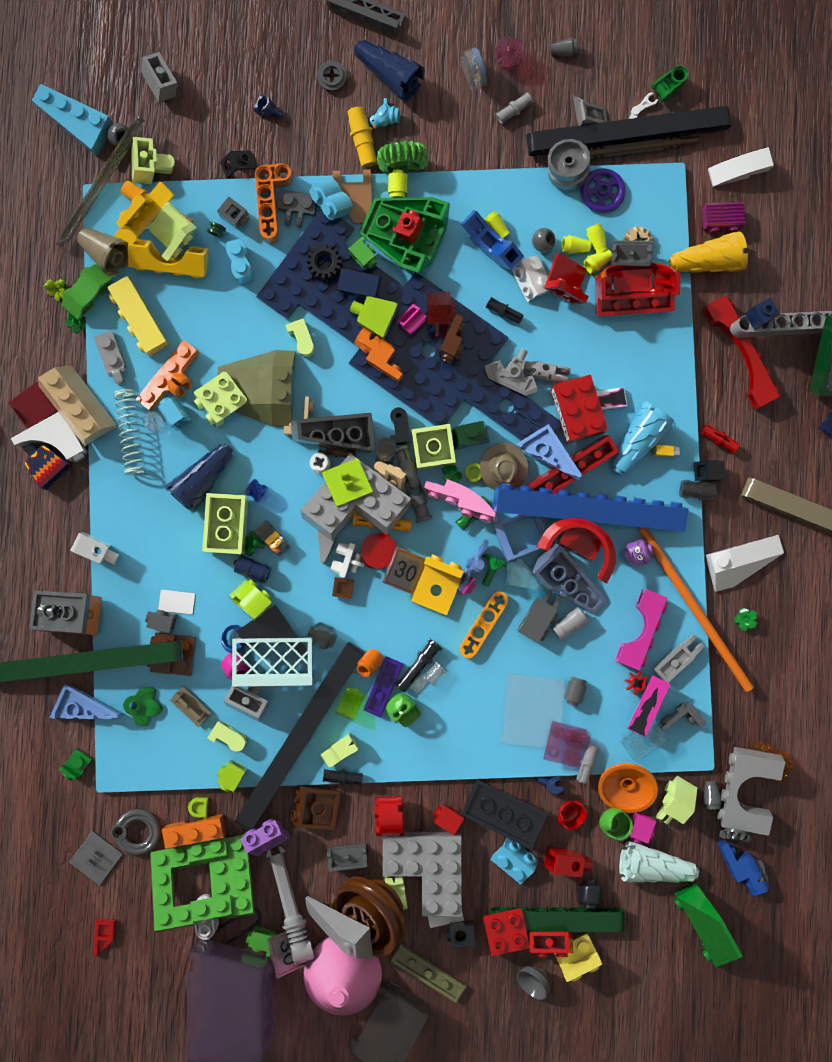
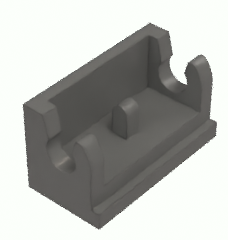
M615 240L612 246L613 257L611 265L650 266L653 260V241Z
M366 843L328 847V872L365 868L368 866Z

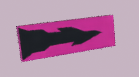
M652 675L627 729L646 737L671 684Z

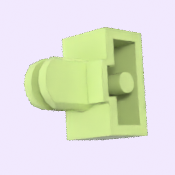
M133 137L131 147L132 183L152 185L154 173H172L175 161L171 155L156 154V149H153V139Z
M677 776L673 781L667 783L665 787L666 795L663 799L664 804L660 807L656 816L659 820L663 819V822L666 824L673 818L684 824L695 811L697 787Z

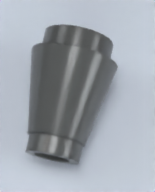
M571 37L552 43L551 56L573 57V55H578L577 39H572Z
M717 781L705 782L703 798L705 809H721V804L723 803Z

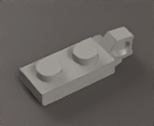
M111 330L95 336L96 345L109 377L113 376L118 385L126 383L123 372L126 371V365L114 332Z

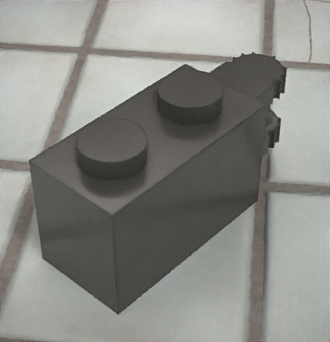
M550 589L546 590L542 599L535 598L517 629L519 633L537 643L540 640L544 641L549 632L546 630L549 624L553 625L558 617V614H556L558 609L556 608L563 597L558 594L552 606L549 605L546 601L552 594Z

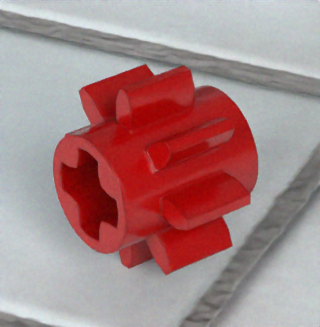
M637 671L636 675L629 672V679H624L629 685L625 689H633V695H636L637 691L644 693L643 689L648 685L645 682L648 676L640 677L641 671ZM634 679L640 680L638 682L639 687L633 686L635 683Z

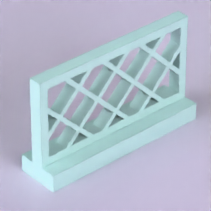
M312 638L232 639V687L312 685ZM269 642H276L273 646L269 644ZM280 642H285L290 647L283 656L274 649ZM288 642L296 643L293 646H291ZM299 642H308V651L301 656L294 647ZM237 643H246L251 649L242 657L237 652ZM259 643H266L271 648L263 657L254 649ZM252 650L261 658L253 667L244 659ZM272 650L280 657L273 666L264 659ZM291 650L300 657L293 666L284 659ZM307 654H308V662L304 659V657H305ZM242 660L251 668L246 674H236L237 665ZM262 660L270 667L265 674H259L254 669ZM281 660L290 667L285 674H279L274 669ZM303 660L308 665V674H299L294 667ZM271 670H273L276 674H268V673H269ZM291 670H293L296 674H288V673H289Z

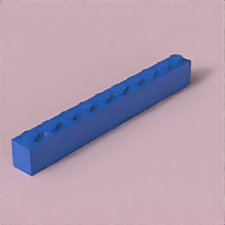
M501 483V486H495L492 506L495 512L557 519L580 518L596 523L682 532L686 530L689 509L683 507V503L672 501L669 505L664 504L662 500H652L651 503L645 502L646 499L634 498V501L627 500L625 496H615L614 499L608 498L606 494L598 493L595 497L589 496L590 493L580 491L576 495L570 494L571 491L562 489H559V492H551L552 489L540 487V490H532L531 486L521 485L520 488H513L512 484Z

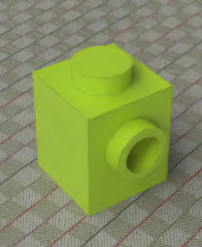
M231 759L226 767L222 765L217 773L219 779L216 783L220 784L219 787L222 790L234 792L248 768Z

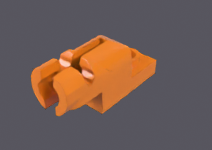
M363 328L354 343L364 353H369L366 357V363L399 383L403 377V373L400 372L402 369L393 363L389 365L395 354L393 346L379 336H375L374 339L370 340L372 332Z

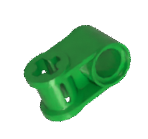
M681 65L676 66L651 85V89H655L661 97V102L669 99L684 86L688 77L687 68ZM679 75L682 77V80H677L674 76Z

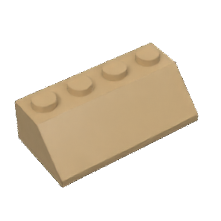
M72 365L55 367L38 377L39 387L84 446L117 427V424Z

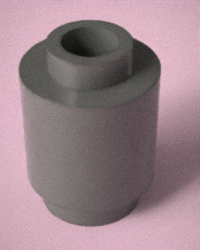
M571 677V681L568 680L564 694L567 704L578 706V703H583L587 686H585L586 680Z

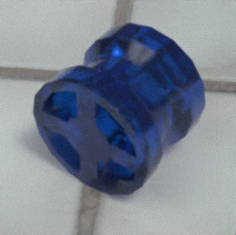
M253 479L244 494L248 497H253L254 501L258 503L265 495L268 487L259 484L258 480Z

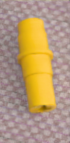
M363 107L351 108L347 111L351 129L350 136L354 140L361 167H373L378 162L371 135L372 128L369 127Z

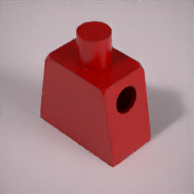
M547 846L543 865L554 875L582 877L583 871H592L593 861L585 859L578 851Z

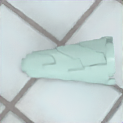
M626 842L624 846H627L628 849H622L619 870L620 874L625 875V877L621 878L624 882H693L699 875V869L694 863L681 860L678 857L635 842Z

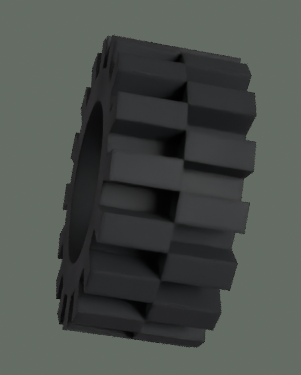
M323 243V246H320L318 244L317 248L313 247L311 249L312 252L308 253V269L315 279L318 278L319 281L323 282V280H326L328 282L331 278L334 280L335 276L340 274L339 271L342 268L341 255L332 245L327 246L326 243ZM322 256L330 257L332 260L331 267L328 269L319 268L317 265L318 259Z

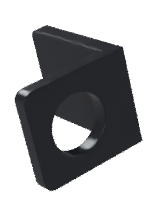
M230 151L220 161L226 178H230L237 170L257 168L251 151ZM228 160L230 161V164H231V169H230V171H228V169H227V161H228Z

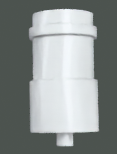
M316 453L310 459V466L315 473L322 475V472L331 469V462L325 454Z

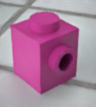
M636 812L631 819L633 829L630 834V840L638 844H642V841L649 843V840L653 839L656 828H654L656 821L652 817Z

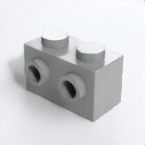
M160 52L142 57L141 73L158 102L176 97L177 81Z

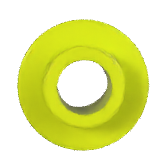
M393 170L388 176V194H390V198H405L407 194V174L403 170Z

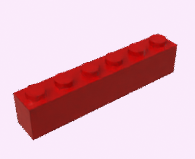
M602 435L571 455L570 458L583 476L617 454L619 450L610 435ZM553 467L525 486H531L532 490H540V487L552 489L551 492H558L559 489H563L576 479Z

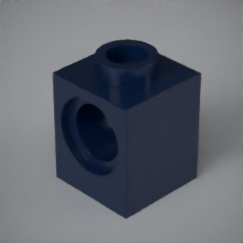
M771 298L764 300L744 313L754 330L780 315Z

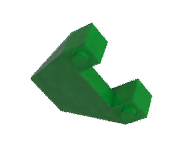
M694 881L673 892L676 896V899H674L679 911L683 909L703 943L702 946L705 951L702 953L708 963L712 962L715 967L743 957L723 919Z

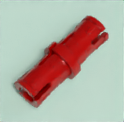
M706 424L700 433L714 441L715 445H720L733 454L740 445L739 442L726 436L725 432H720L709 424Z

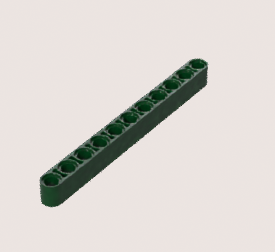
M182 641L0 662V682L184 660Z

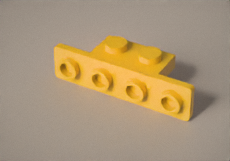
M159 182L149 195L140 194L135 196L131 201L132 205L119 215L120 219L116 224L120 229L114 237L123 239L128 243L133 238L138 239L154 221L164 204L169 203L173 199L174 193L163 182Z

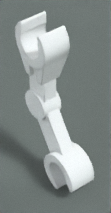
M648 93L639 105L632 108L629 119L637 118L641 111L655 106L658 99L654 102L648 100L653 93Z

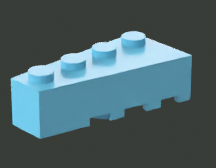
M40 84L32 99L33 103L42 113L98 158L107 140V131L113 125L109 116Z

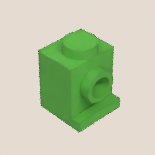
M363 236L348 248L349 254L364 271L367 268H373L378 263L374 255L376 253L369 244L366 246V240Z
M255 926L252 932L249 931L246 943L249 944L248 947H251L252 950L260 953L265 951L267 952L266 956L270 957L267 939L276 936L277 932Z

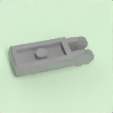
M694 633L653 668L663 681L669 683L704 648L705 645L699 643L691 652L688 650L687 646L696 639Z

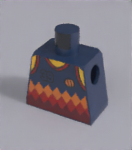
M32 442L24 448L25 452L30 456L24 462V465L41 489L47 490L73 466L49 446L42 445L38 448Z

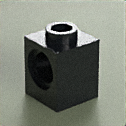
M705 460L694 462L695 481L713 482L725 480V461Z
M473 920L450 923V929H446L447 941L452 942V948L476 946ZM458 931L466 933L462 938H458L455 934Z

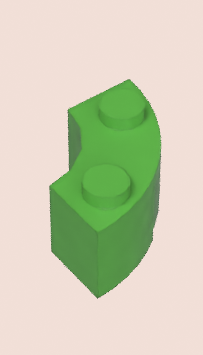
M97 264L84 268L77 282L63 293L61 306L79 320L95 306L92 303L99 295L103 297L113 278L105 274Z

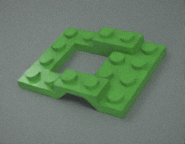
M245 835L229 838L224 836L219 839L151 852L154 931L156 933L195 926L204 921L217 918H237L255 914L250 858L241 842V838ZM209 863L212 898L192 901L191 904L175 907L173 870Z

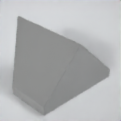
M573 95L578 126L608 122L605 107L587 102Z

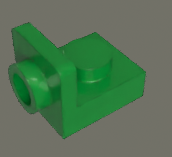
M76 748L65 765L61 766L59 770L63 772L62 775L66 779L71 781L81 778L93 758L79 748Z

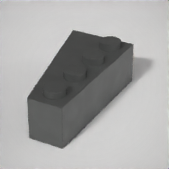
M371 413L297 419L290 422L294 442L366 453L376 451Z

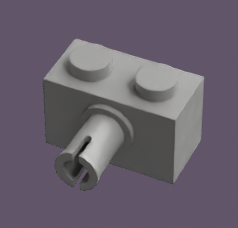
M231 686L224 699L226 706L258 722L262 720L269 706L267 700L258 696L262 686H249L248 690L239 686Z

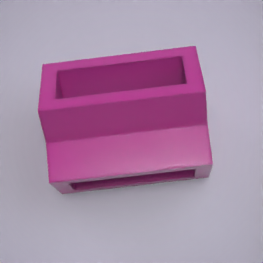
M412 304L397 322L411 336L427 320V316L419 307Z

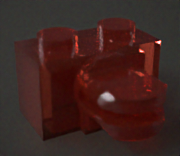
M427 292L428 324H435L436 339L440 338L439 324H443V339H445L447 324H452V317H455L454 298H451L450 292Z

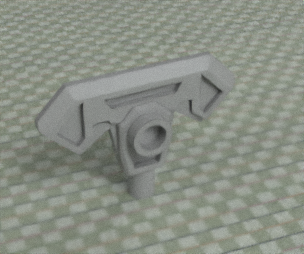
M524 349L520 350L518 356L514 357L505 369L500 360L485 365L488 378L525 396L538 391L533 376L523 377L526 363L524 359L528 353Z

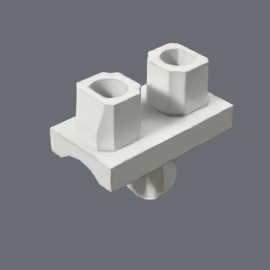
M339 543L336 553L344 555L345 559L343 563L333 560L330 570L339 574L340 577L346 578L350 563L353 564L351 572L356 573L358 566L364 567V564L360 563V554L356 553L354 560H352L356 545L349 543V545Z

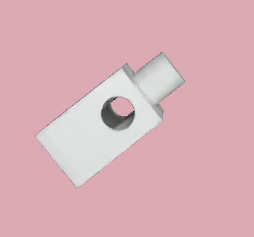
M85 532L78 534L70 550L99 564L105 560L114 565L119 554L109 550L110 544ZM96 547L101 549L100 555L95 553Z

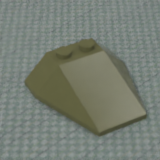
M275 350L218 367V375L222 372H227L247 399L246 404L235 412L271 426L284 427L289 426V423L292 422L293 408L291 400L293 370H295V351Z

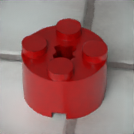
M402 796L375 798L376 836H404Z

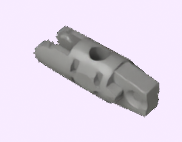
M526 361L523 374L533 376L536 379L562 383L569 381V378L565 375L570 374L571 368L538 361Z

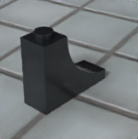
M276 605L266 610L256 621L252 620L236 631L238 633L236 639L298 638ZM288 642V643H289L291 646H293L296 642ZM299 642L294 647L301 656L307 652L302 642ZM240 643L241 646L246 645L249 648L246 643Z

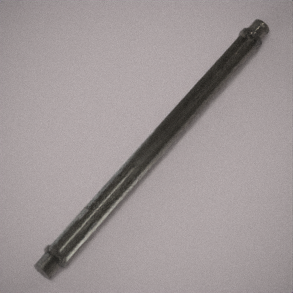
M137 116L135 121H132L65 228L58 236L57 246L63 249L75 234L132 145L133 137H137L142 130L141 127L145 120Z

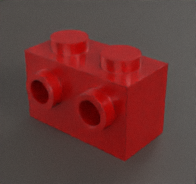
M530 932V953H536L537 957H548V953H556V957H568V953H573V932Z

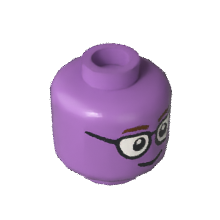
M643 539L628 543L626 549H624L627 563L632 564L634 567L649 563L651 561L650 555L654 554L651 544H646Z

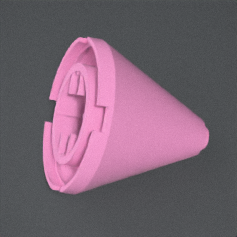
M330 937L325 938L313 948L314 959L306 961L304 983L309 997L319 1008L334 1015H351L365 1009L375 999L382 980V968L379 957L373 956L371 959H357L347 955L340 950Z

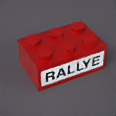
M591 374L553 385L551 393L567 444L602 435L608 430Z

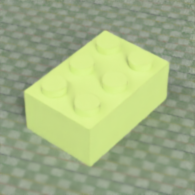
M206 493L202 552L245 555L249 497L244 495Z

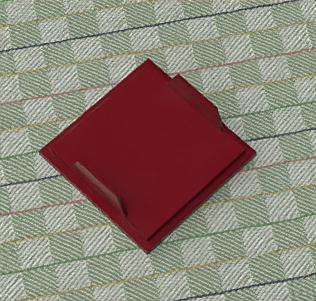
M38 381L8 402L26 429L58 412L39 387Z

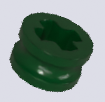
M210 222L209 225L211 227L207 229V232L215 237L223 238V231L225 232L226 228L216 222Z

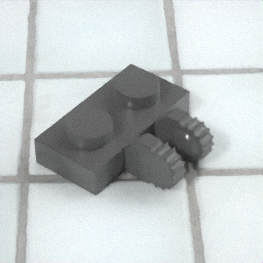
M280 189L277 209L286 211L285 225L290 226L292 213H298L296 224L299 228L302 227L304 215L315 217L317 204L310 194Z

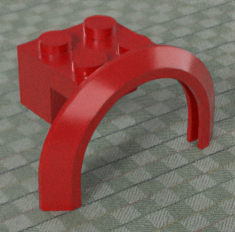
M568 518L552 524L544 532L537 547L546 552L549 551L553 541L561 532L563 533L557 544L589 561H594L600 548L603 547L604 562L596 578L606 584L608 583L616 565V551L612 540L601 527L585 519Z

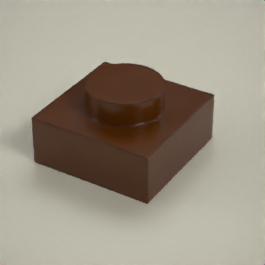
M335 577L332 596L352 599L354 580Z

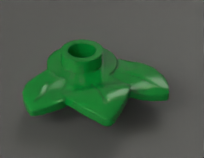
M146 687L139 689L135 696H129L124 701L123 708L125 712L132 715L134 722L140 726H148L149 717L156 716L163 711L161 705L157 701L152 700L156 693L155 688ZM132 702L137 703V707L135 709L130 708V704Z

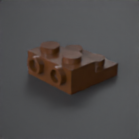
M456 314L440 348L439 357L442 358V362L448 365H452L455 359L459 360L464 347L461 338L465 326L463 324L464 317Z
M155 633V636L151 637L150 644L181 640L184 660L149 664L147 667H151L150 672L192 676L197 637Z
M299 786V789L294 792V802L297 803L296 810H292L291 821L294 822L297 828L335 830L340 791Z

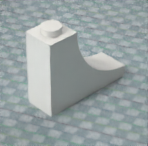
M59 412L11 438L14 445L18 447H23L32 442L51 444L61 451L66 460L72 462L85 458L84 455L89 453Z

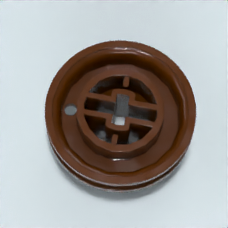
M350 877L332 893L330 899V907L370 928L374 957L389 955L402 942L405 936V923L402 916L403 904L396 891L387 883L375 879L368 880L363 877Z

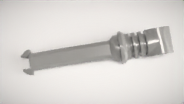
M279 846V854L272 856L269 849L266 858L270 857L286 917L282 928L286 930V933H289L287 937L291 939L288 941L292 943L290 950L294 964L297 965L314 959V954L309 939H306L308 937L305 934L307 931L303 929L305 928L306 919H303V916L298 913L283 856L285 850Z

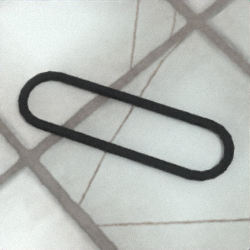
M254 907V910L258 913V920L254 924L243 930L241 933L227 941L225 944L217 948L216 950H207L205 947L206 940H203V950L209 954H214L220 951L222 948H224L225 946L236 940L238 937H240L241 935L252 929L254 926H256L261 920L260 911ZM237 918L230 919L229 921L221 925L219 928H217L216 932H218L219 930H221Z

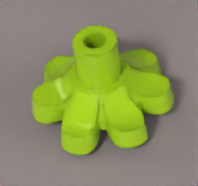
M49 279L43 287L48 290L47 293L50 296L54 295L56 301H60L61 298L63 299V293L66 290L63 287L66 283L62 279L55 283Z

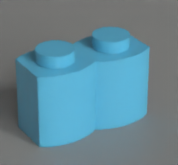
M332 177L314 182L309 191L311 198L316 204L321 206L323 213L330 220L348 215L353 207L349 196L342 192L339 184Z
M236 239L227 242L226 252L231 260V270L240 285L252 282L254 273L243 241Z
M166 397L160 401L158 409L171 428L179 431L192 422L182 405L174 397Z

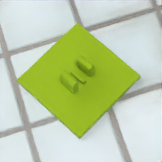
M358 458L322 472L336 507L373 493Z

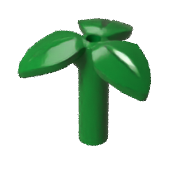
M482 554L481 557L490 560V567L482 581L484 586L489 587L496 570L504 566L510 571L511 567L502 558H497V556L492 554Z

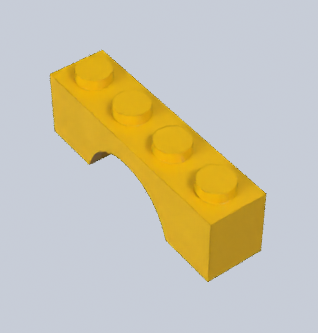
M133 238L128 244V267L135 268L136 270L143 271L147 269L153 270L155 273L169 272L176 276L184 274L191 275L193 278L205 277L208 272L209 248L189 246L183 256L166 261L162 254L154 247L152 241Z

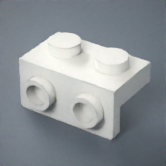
M538 255L522 259L512 268L514 277L527 302L537 296L550 292L544 289L548 275Z

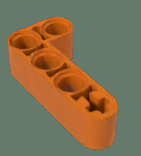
M286 164L262 165L255 171L260 233L263 240L268 244H274L279 239L275 188L287 187L293 182L291 169ZM281 173H288L286 178L279 177ZM264 174L269 175L266 180L260 179ZM264 193L271 194L267 199L262 198ZM265 212H273L270 217H264ZM267 225H269L272 230L270 236L267 235L269 233Z

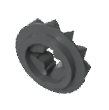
M327 61L319 67L317 80L324 90L327 89L332 92L333 90H340L345 85L347 72L341 63ZM332 70L334 75L337 76L334 78L333 82H331L330 78L327 77L331 75Z
M732 828L720 830L719 836L723 839L745 843L752 841V835H749L747 831Z

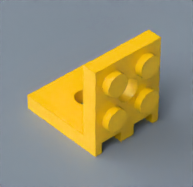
M432 554L431 558L427 556L425 559V567L411 601L447 615L464 571L461 570L462 566L450 562V565L443 563V558ZM433 585H439L442 588L439 596L431 594V587Z

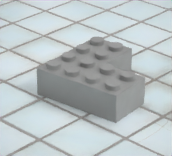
M350 453L341 464L354 460L356 457ZM359 460L373 493L336 507L325 482L300 511L302 519L331 541H333L356 512L387 535L411 507V498Z
M404 832V836L383 837V876H422V916H462L461 832H456L455 835L449 832Z

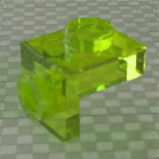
M347 687L336 714L353 721L365 695L356 688Z

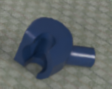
M263 95L259 96L254 106V112L264 118H270L271 115H274L280 119L283 111L277 109L269 97L266 98Z
M559 776L551 779L545 777L538 778L537 783L547 786L548 792L552 796L558 797L565 793L563 786L556 787V784L561 782Z

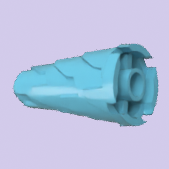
M644 401L641 405L640 411L630 425L628 433L620 445L619 452L612 459V469L620 475L622 473H629L637 462L651 448H654L676 424L669 415L658 407L652 409L651 406L653 404Z

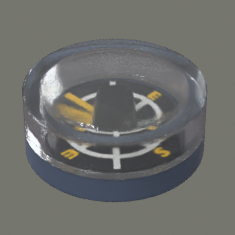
M475 47L461 52L462 68L469 88L473 91L487 86V69L478 49Z

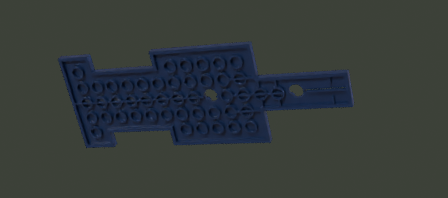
M320 209L256 296L257 299L286 320L291 317L298 306H301L355 345L354 342L363 328L357 325L359 315L350 312V307L353 301L364 305L367 296L338 290L340 274L336 275L334 280L331 278L328 282L326 280H323V282L319 281L318 278L315 279L311 275L307 266L308 253L312 252L311 249L313 247L317 248L318 244L323 246V243H326L327 246L332 245L341 255L343 269L380 276L377 295L374 298L398 304V310L385 337V341L391 344L395 350L389 365L393 363L402 369L400 372L403 373V377L400 382H396L366 363V357L369 353H364L360 348L350 360L349 365L434 426L446 425L464 400L520 441L548 424L555 434L562 427L560 420L525 395L488 378L485 365L492 362L508 340V336L421 274L414 273L407 284L403 286L377 266L371 269L367 268L364 271L349 254V246L345 244L355 229L341 217L330 220ZM322 256L318 259L317 265L321 269H328L332 265V260L328 256ZM414 304L427 316V320L410 336L401 328L397 320ZM456 314L464 317L463 324L465 326L461 336L464 347L459 360L455 359L452 365H448L442 362V358L439 357L440 348ZM427 343L433 344L436 348L435 355L428 358L423 356L421 353L423 345ZM509 399L513 402L514 408L510 413L500 411L499 402L501 400Z

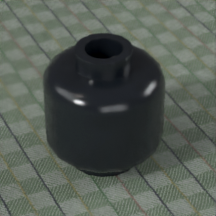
M584 880V884L578 885V903L582 905V908L598 909V906L603 903L602 886L596 884V880Z

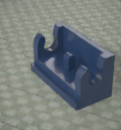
M341 268L337 289L376 297L380 276Z

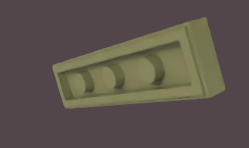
M400 943L390 959V962L455 1003L458 1002L467 987L465 983Z

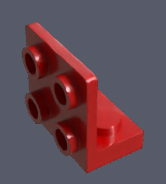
M557 253L544 289L571 304L587 303L589 296L582 293L583 290L580 289L587 269L563 254Z
M521 908L483 917L491 956L530 948Z

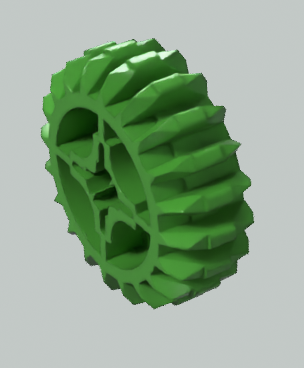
M391 142L380 148L377 162L379 169L386 173H392L393 170H403L404 173L419 172L428 165L427 148L419 142Z

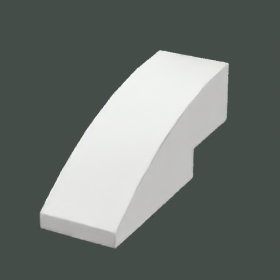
M769 147L712 166L708 168L712 186L716 187L769 171L774 165Z

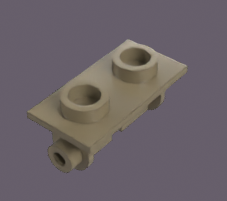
M184 686L170 700L197 727L211 714Z

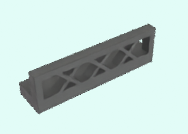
M327 0L328 10L394 36H398L405 19V13L372 0ZM355 3H363L364 7ZM378 9L381 11L382 14L375 12L373 10ZM391 16H396V17H398V18H399V21L396 20V19L391 18Z

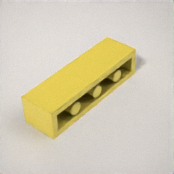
M128 276L108 286L110 294H108L114 305L117 303L120 310H118V313L123 321L127 320L130 326L127 329L133 337H137L139 341L137 346L142 353L145 352L152 356L169 346L168 341L140 293Z

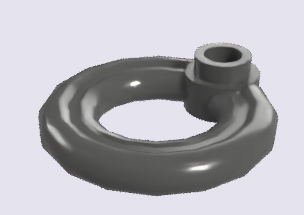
M135 809L126 812L111 828L110 835L115 839L121 850L127 854L137 856L146 854L154 849L159 842L161 829L158 820L153 814L146 810ZM133 821H142L149 828V836L143 843H132L126 837L127 827ZM121 828L123 833H117L116 829Z

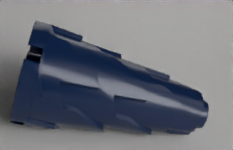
M366 40L356 43L354 47L355 56L383 84L390 88L389 90L402 101H408L415 95L421 86L418 83V79H424L425 68Z
M226 443L224 445L219 444L210 453L204 455L178 477L174 478L164 488L167 491L170 490L171 495L194 514L206 497V493L210 492L215 481L233 457L231 454L233 452L232 448Z

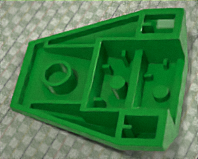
M433 197L374 198L359 233L401 268L420 274L432 264L445 235L450 203ZM409 210L417 212L424 223L415 244L397 238L393 232V228H396L403 211L407 213Z

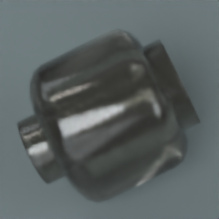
M318 622L315 626L311 625L307 636L312 638V646L327 650L329 647L332 648L338 634L335 633L336 631L333 626Z

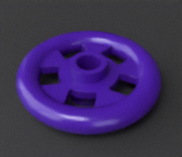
M600 168L590 172L588 180L580 188V193L584 204L589 209L597 213H609L622 204L626 188L623 179L618 173L611 169ZM606 176L609 177L610 180L609 182L601 181V177ZM591 181L597 183L594 189L589 187ZM617 185L618 193H613L612 186ZM600 188H606L607 192H601ZM593 194L599 199L596 203L590 199ZM611 198L613 202L605 205L604 200Z

